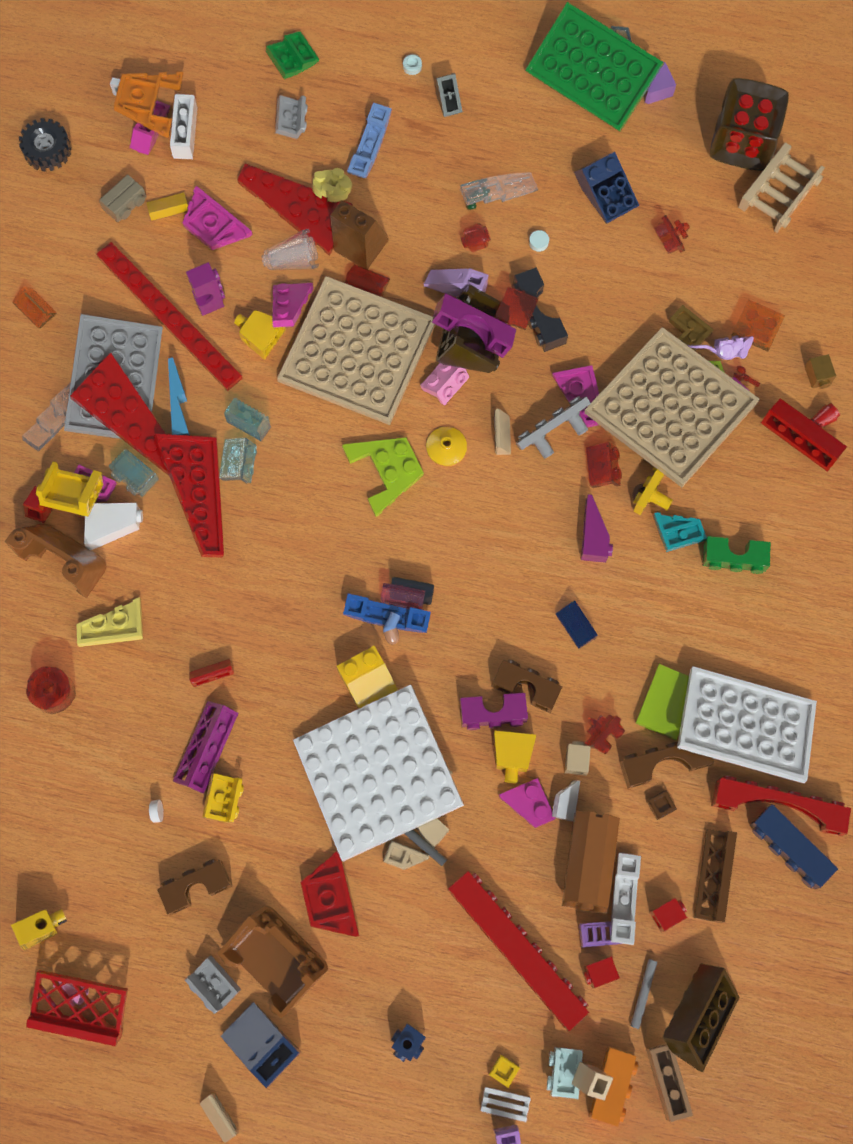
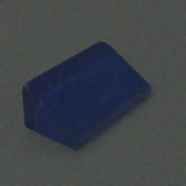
M575 600L555 614L578 649L597 638L598 634Z

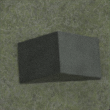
M452 73L437 77L436 96L443 116L447 117L462 113L456 74Z

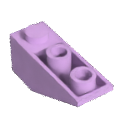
M473 269L431 270L424 286L455 297L469 284L485 293L489 275Z

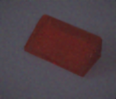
M353 265L346 275L345 284L382 297L390 278L358 265Z

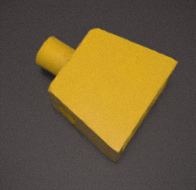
M257 310L253 311L249 318L239 314L234 321V324L241 328L239 335L242 342L264 360L286 331L285 327H273L272 316Z
M495 731L493 739L496 769L505 770L504 782L517 783L518 771L527 772L536 735Z

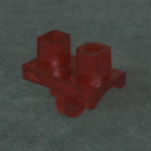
M667 215L661 217L663 222L654 229L659 239L670 234L671 238L663 243L667 253L670 254L677 250L682 253L685 251V248L679 236L681 235L683 239L688 237L689 224L687 222L681 224L680 220H676L674 222L676 227L674 228Z
M600 715L597 720L590 717L587 722L591 727L587 733L591 736L585 742V745L591 746L592 749H596L602 754H607L612 747L606 740L609 734L618 739L625 732L619 723L621 719L617 715L615 717L608 715L606 718Z

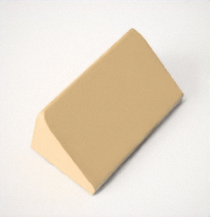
M496 409L494 414L495 454L509 455L511 454L510 417L500 409Z
M210 1094L200 1103L223 1142L226 1143L239 1133V1130L216 1094Z

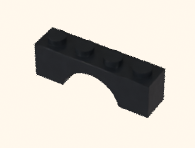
M536 267L514 275L512 290L520 298L519 304L521 310L526 312L528 316L527 322L530 329H534L536 333L537 345L542 346L543 351L546 352L565 345L568 334L560 318L548 317L537 307L536 300L543 293L544 282Z

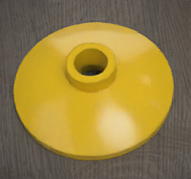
M441 427L429 435L426 450L428 456L435 463L442 466H451L464 458L467 451V442L459 430L452 427ZM449 441L451 444L444 446L443 442Z

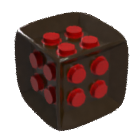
M732 79L725 93L722 111L716 123L710 148V157L716 161L740 168L757 171L764 170L771 162L777 146V140L780 136L788 107L789 92L780 87L754 80Z

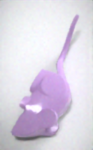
M733 336L731 339H716L714 348L709 345L687 346L690 348L709 349L723 360H730L735 357L743 359L746 358L748 350L752 345L753 336L744 338Z

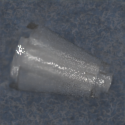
M304 229L264 250V255L261 256L264 267H268L269 270L317 269L319 264L315 265V260L318 259V254L313 237L309 238L307 233H310L309 229Z

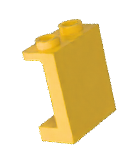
M53 461L50 468H47L42 484H39L36 490L40 505L89 517L103 487L102 472L93 470L91 476L88 477L60 470L58 463Z

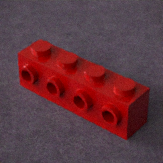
M781 398L772 406L761 421L762 425L827 472L847 448L845 444Z

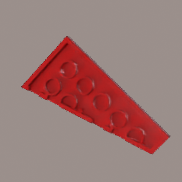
M245 163L237 179L238 184L253 196L262 200L268 208L276 211L278 216L298 232L306 235L311 239L312 243L321 247L330 256L334 248L330 215L341 201H327L328 198L324 196L321 199L310 187ZM344 201V202L348 203L349 205L353 206L352 203L347 202V201Z
M110 352L70 395V399L169 475L154 439L155 434L166 433Z
M155 434L154 439L201 557L222 558L224 556L217 437Z

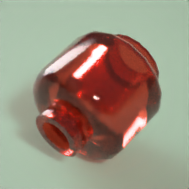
M481 223L466 227L463 230L464 236L460 237L464 249L468 247L471 252L487 248L489 245L488 241H491L486 225L483 226Z

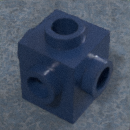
M407 1023L403 1031L398 1029L390 1040L394 1043L391 1047L395 1050L393 1055L403 1062L406 1059L411 1061L413 1057L417 1060L424 1050V1047L421 1045L426 1036ZM405 1040H410L412 1042V1046L410 1048H405L403 1046V1042Z

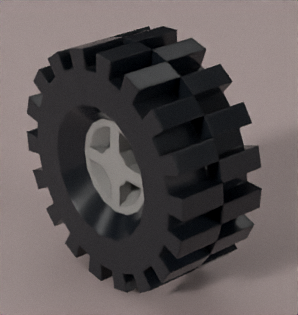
M40 118L41 122L38 123L37 120H33V125L28 123L26 125L27 130L22 129V136H19V147L25 160L30 166L33 165L34 169L38 170L40 167L44 172H46V168H49L50 171H54L55 166L58 169L61 168V163H67V157L71 156L70 150H72L65 128L61 127L57 121L54 124L53 119H48V122H46L45 118Z

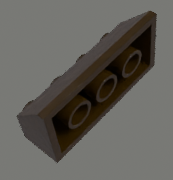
M700 964L663 1035L669 1050L700 1072L704 1071L740 998L725 968Z

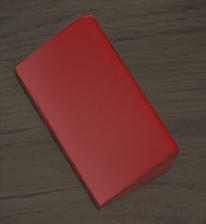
M230 659L189 672V680L193 687H197L233 675L234 670Z

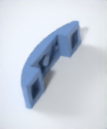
M373 103L367 118L365 131L357 152L352 157L347 173L363 178L368 176L381 147L392 108Z

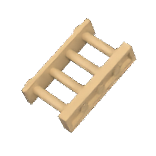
M786 142L742 197L738 207L745 212L749 206H755L778 221L774 230L776 233L782 227H787L792 219L790 217L811 188L814 185L817 187L824 177L821 174L825 168L821 165L818 171L814 173L790 158L791 155H789L792 146ZM781 165H788L810 181L803 187L780 172L779 167ZM771 178L773 180L776 178L799 193V195L793 201L771 187L768 181ZM760 192H765L787 206L788 210L782 215L759 200L757 195Z

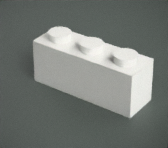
M175 94L170 140L173 159H193L198 109L194 95Z

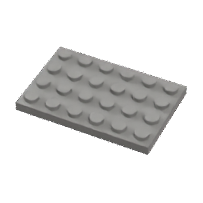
M80 315L64 431L121 439L70 399V395L110 352L152 413L163 327Z

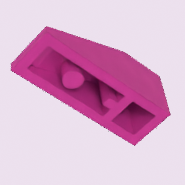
M156 100L153 115L167 117L170 106ZM137 123L133 128L130 148L139 153L149 155L159 134Z

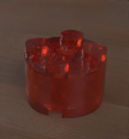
M41 667L35 670L28 678L26 695L34 706L45 713L56 714L64 711L76 697L75 685L72 679L59 668ZM50 687L53 688V691L51 693L49 691Z

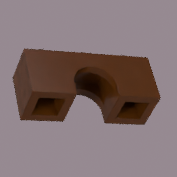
M503 660L492 683V687L506 694H512L518 685H529L534 691L531 705L551 714L563 686L559 685V682L553 678L548 677L545 679L539 676L540 673L528 668V670L519 667L520 664L513 660H508V662Z
M212 859L203 863V868L197 871L193 868L182 873L183 877L178 880L171 878L161 883L162 887L158 888L157 891L167 914L173 915L191 906L188 892L195 884H204L211 896L233 887L223 863L220 860Z

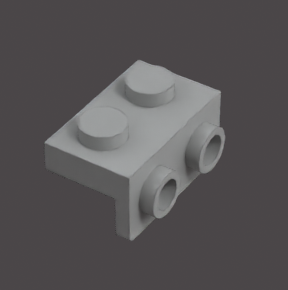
M279 96L277 99L275 133L297 139L301 133L305 132L307 126L305 115L308 109L306 96H301L299 100Z
M212 956L208 957L185 979L190 990L196 993L204 1002L205 1007L214 1014L223 1009L241 991V988Z

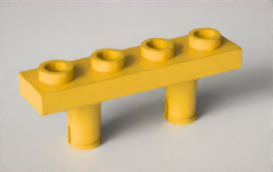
M653 467V471H655L653 477L648 476L643 485L646 488L643 494L639 492L633 502L636 504L633 512L639 515L642 514L646 505L650 502L668 510L674 500L657 491V487L664 474L655 467Z

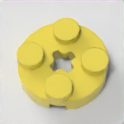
M340 168L317 171L314 174L312 189L321 199L324 196L328 198L327 201L339 202L348 198V194L351 193L352 182Z

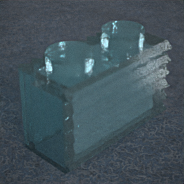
M237 398L232 400L224 412L226 422L259 441L264 439L271 428L268 416L237 400Z
M124 449L112 464L109 465L112 471L110 475L119 483L123 481L127 485L126 489L134 496L138 494L140 497H143L159 480L156 473L127 449Z

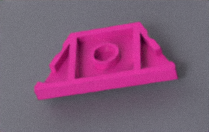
M196 186L194 188L192 201L188 205V213L183 220L184 228L211 250L252 236V231L199 187Z

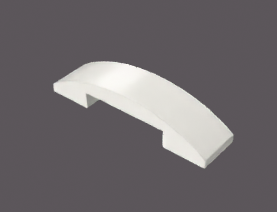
M624 853L618 854L612 901L611 942L634 945L635 909L641 856Z

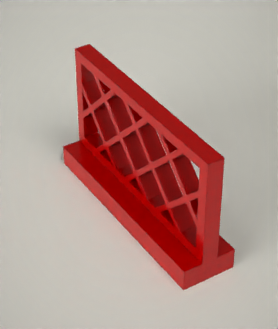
M38 970L26 1028L116 1047L123 1033L122 1023L128 988ZM42 978L49 979L55 987L47 992L41 984ZM66 983L72 984L77 992L68 996L62 986ZM88 988L95 989L99 997L91 1001L84 991ZM56 990L64 999L57 1005L49 995ZM110 993L121 995L120 1002L115 1006L107 997ZM80 994L87 1005L78 1010L71 999ZM43 998L51 1007L48 1011L37 1009L38 1002ZM101 999L109 1008L102 1014L94 1006ZM67 1003L74 1013L70 1016L63 1015L59 1007ZM90 1008L96 1018L91 1021L86 1020L81 1012ZM112 1012L117 1019L116 1026L107 1024L103 1017Z

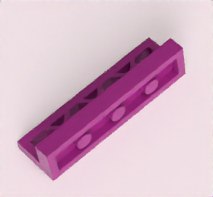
M207 702L173 782L204 794L211 774H213L239 713L225 705ZM213 708L216 709L214 715L210 718ZM206 730L204 737L201 738L203 731ZM197 750L196 756L192 759L194 751ZM188 770L186 779L182 780L185 772Z

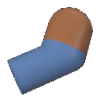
M393 612L390 613L383 628L385 639L391 645L399 641L396 625L400 616Z

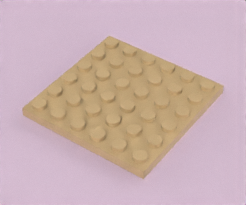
M326 276L277 380L282 384L390 425L435 326L432 323L433 317Z
M662 327L585 409V414L682 488L759 402V398Z

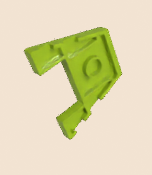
M407 438L342 445V449L350 464L370 456L386 488L385 491L368 498L375 517L379 516L388 505L390 506L398 496L406 492L424 475Z

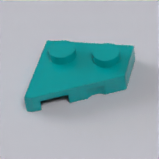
M658 512L653 514L666 552L703 542L707 538L700 519L683 518L677 515L672 517L661 515Z

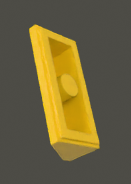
M184 193L146 202L151 221L188 211V204Z

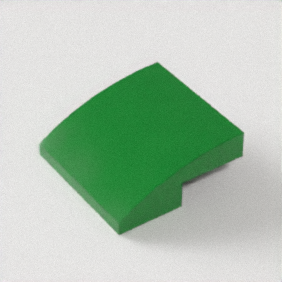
M301 31L285 35L282 42L266 46V53L283 79L293 77L319 62L318 56Z

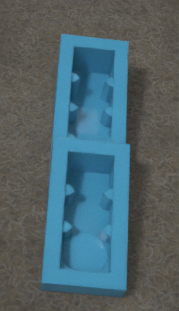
M172 357L168 359L172 435L190 436L180 403L186 402L187 398Z

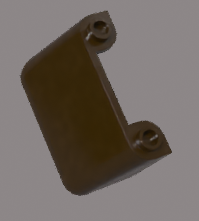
M470 284L456 297V299L505 324L509 321V306ZM464 326L455 327L451 331L443 328L436 356L437 362L447 366L485 373L497 370L500 364L499 356L485 349L483 340L475 331Z

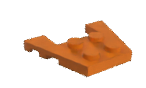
M159 72V75H147V73L122 74L114 102V111L169 138L172 119L153 115L159 88L164 87L180 91L184 72H176V74L167 75L166 72Z

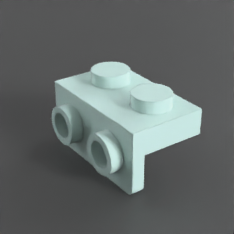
M554 1047V1052H550L549 1066L553 1067L552 1076L547 1078V1090L550 1091L551 1096L579 1099V1089L571 1083L579 1063L582 1062V1050Z

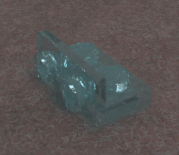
M247 438L225 439L219 478L223 481L242 480L245 483H251L254 473V460L257 454L256 444Z

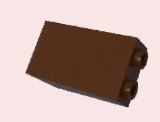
M341 200L330 215L334 251L368 270L389 239L375 219Z

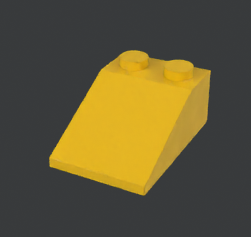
M375 646L336 666L358 709L398 691Z

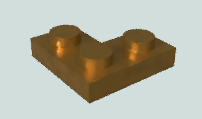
M684 305L669 319V322L683 333L678 339L686 345H701L714 330Z

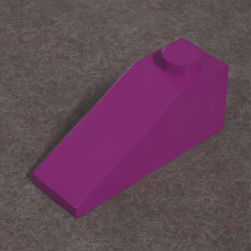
M588 494L585 501L581 560L606 563L608 556H612L613 544H609V533L593 496Z

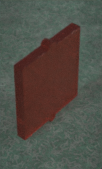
M507 287L495 318L508 323L509 326L513 325L526 330L539 298L526 294L525 291L521 292Z

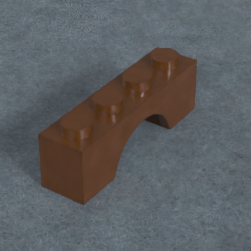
M673 742L665 745L666 749L659 751L656 747L646 750L645 754L637 756V753L624 757L625 760L620 763L627 789L649 783L652 780L654 767L661 761L674 760L683 764L689 771H694L711 766L714 760L712 757L677 748L678 742Z

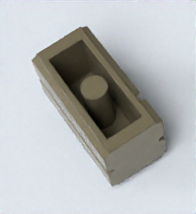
M126 175L99 199L102 209L118 223L122 219H127L136 206L139 207L144 203L146 194L141 185L135 182L132 177Z

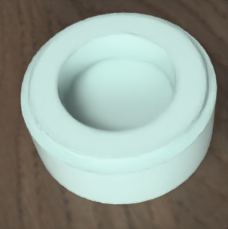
M417 55L406 56L403 60L404 71L409 75L418 74L422 69L421 58Z
M538 230L530 235L529 245L533 250L544 251L548 247L549 236L547 233Z

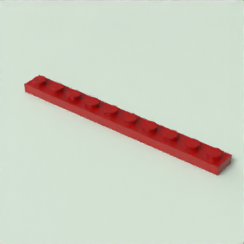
M112 242L96 253L97 258L227 391L243 379L242 375Z

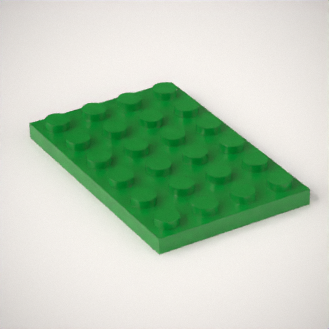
M567 2L525 71L621 132L664 63Z

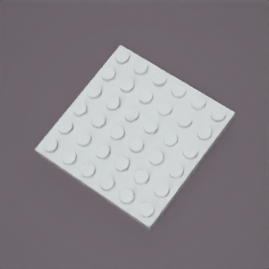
M412 685L406 686L293 739L342 861H346L464 806Z

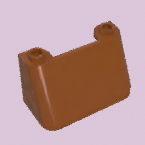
M45 523L14 529L5 540V543L14 553L25 561L30 556L41 558L46 550L67 561L62 568V574L66 580L74 584L77 588L76 591L85 598L89 596L106 571V563L101 556Z
M263 906L251 914L217 953L225 965L237 967L241 964L272 996L268 1001L271 1012L280 1019L301 1000L328 970L325 960L269 906Z

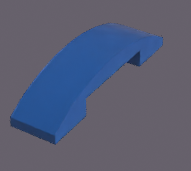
M347 594L343 615L384 627L390 613L393 612L400 616L396 625L398 630L427 633L431 612L412 607L406 609L370 601L366 597Z

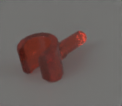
M737 366V371L742 374L739 375L734 372L733 377L739 381H747L756 387L760 386L761 383L746 375V369L743 366Z

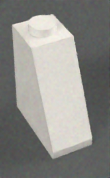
M137 503L94 504L89 517L85 516L84 545L89 550H93L139 530L140 522H143V511L140 510Z

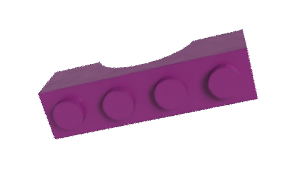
M446 293L437 303L432 323L448 331L458 326L472 329L481 337L486 350L496 353L502 358L513 347L516 334L515 328Z

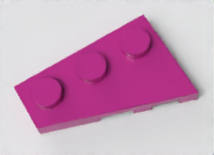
M282 283L273 285V327H291L295 325L301 314L303 304H306L309 293H312L314 290L313 283Z
M592 365L552 373V377L568 402L580 396V398L587 397L590 403H592L599 395ZM587 407L580 411L579 415L587 427L599 425L585 414Z

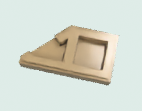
M391 840L383 862L406 870L428 860L430 855Z

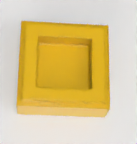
M500 1054L488 1075L509 1088L520 1067Z

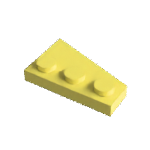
M140 597L125 606L115 607V610L104 615L99 614L76 624L78 646L83 647L143 639Z

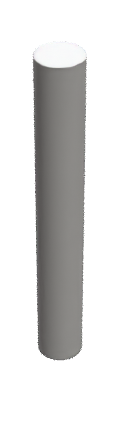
M648 960L630 1027L636 1029L640 1028L657 962L654 960Z

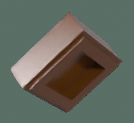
M667 790L646 801L657 820L677 810Z

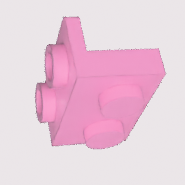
M440 363L420 386L423 391L436 396L441 404L446 405L468 380L469 375L463 368Z

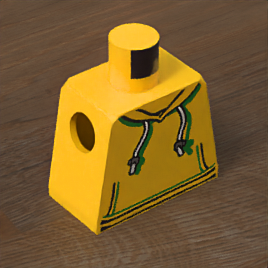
M45 909L12 924L11 927L20 947L25 951L56 935L55 927L67 922V919L62 909L50 915ZM41 923H47L44 929H38Z

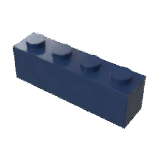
M773 804L768 806L750 824L754 835L760 840L764 839L769 844V849L775 855H780L786 861L785 865L791 871H797L803 877L801 880L807 887L811 889L821 888L838 870Z

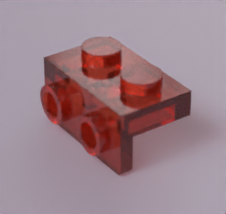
M610 442L586 447L590 487L597 488L609 484L620 486L622 472L618 464V459H620L618 448Z

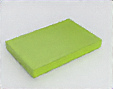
M659 664L635 724L677 740L681 728L689 676Z

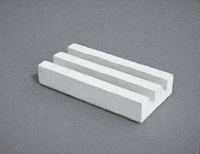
M485 1087L480 1111L526 1122L531 1098ZM490 1093L524 1101V1106L488 1098V1095ZM490 1103L523 1112L522 1115L488 1108L486 1104Z

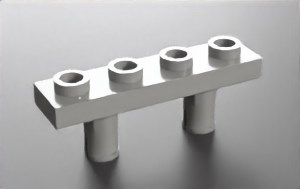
M580 396L574 398L569 402L571 406L565 410L562 407L552 413L553 418L548 421L543 419L535 425L536 429L531 433L527 430L519 435V441L516 442L518 448L523 450L530 444H535L545 459L554 453L545 439V434L563 422L569 421L578 436L585 433L588 428L579 413L591 404L588 398H580Z

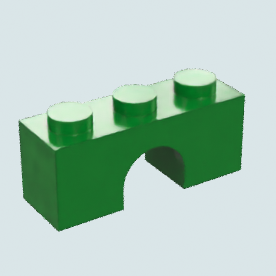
M707 536L704 541L703 566L709 567L711 570L727 568L732 572L749 570L753 574H762L770 567L771 542L749 540L745 546V554L736 555L729 549V538Z

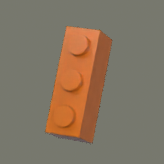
M607 1047L601 1070L613 1077L605 1100L593 1097L589 1112L590 1118L617 1127L619 1122L623 1123L626 1115V1108H623L625 1099H629L632 1092V1085H630L631 1076H635L638 1069L637 1056Z

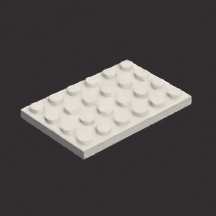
M692 667L689 673L677 748L805 783L808 778L817 701Z

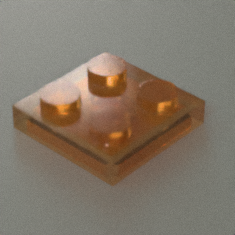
M748 299L731 336H738V338L753 336L752 345L768 352L785 315Z

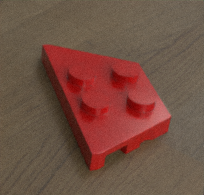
M336 851L300 882L310 927L359 937L342 860L338 851Z

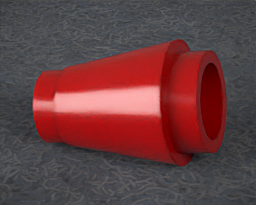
M832 403L825 404L811 418V421L823 428L837 421L840 413Z

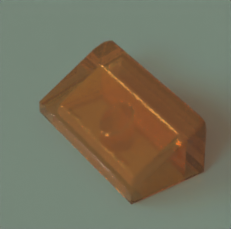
M22 287L12 302L37 328L43 327L57 314L30 287Z

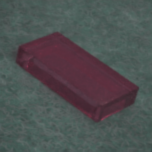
M383 583L380 603L406 609L412 607L422 610L425 590Z

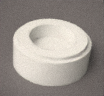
M153 800L149 804V815L153 823L163 821L164 812L161 800Z

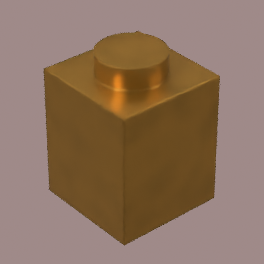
M829 354L810 358L805 365L812 389L817 387L820 389L827 388L836 378Z

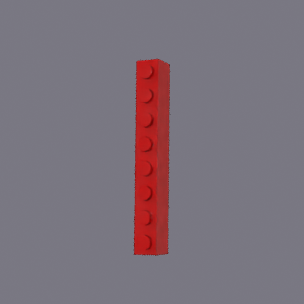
M467 871L448 888L449 893L567 1031H570L590 1013L586 1009L589 1005L580 995L576 997L571 991L573 986L565 977L561 980L555 973L558 971L557 967L550 960L546 962L540 955L543 951L535 942L531 944L526 939L528 934L521 925H514L510 920L513 917L505 907L501 909L496 904L497 897L490 890L487 892L481 886L483 881L475 872L471 874Z

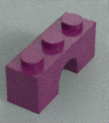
M208 262L186 271L189 283L193 289L192 293L202 316L224 307L222 299L225 298V295L222 291L223 288L216 268L212 269Z
M525 693L504 694L503 708L494 713L484 708L482 696L460 698L462 727H467V730H478L480 726L487 725L491 729L502 727L501 724H510L511 727L523 726V723L528 720Z

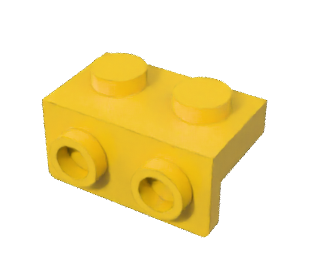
M215 773L211 774L202 817L226 823L234 822L239 813V806L237 804L244 789L243 779Z

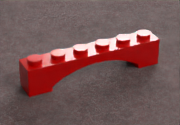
M723 776V778L716 780L712 802L713 807L734 811L738 809V805L745 803H776L805 814L820 826V832L837 836L848 834L851 808L845 807L843 802L831 801V803H828L818 796L806 798L802 797L800 792L788 791V793H785L775 786L763 788L759 787L757 782L745 781V783L736 781L737 778L732 776Z

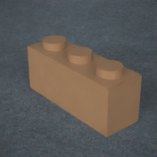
M667 1044L646 1049L666 1120L673 1122L693 1116L676 1055L669 1050Z

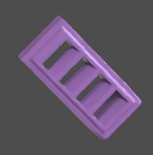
M611 922L579 924L581 947L622 944L611 942ZM600 927L602 941L597 939L596 928ZM605 927H609L610 940H606ZM588 928H592L593 942H589Z

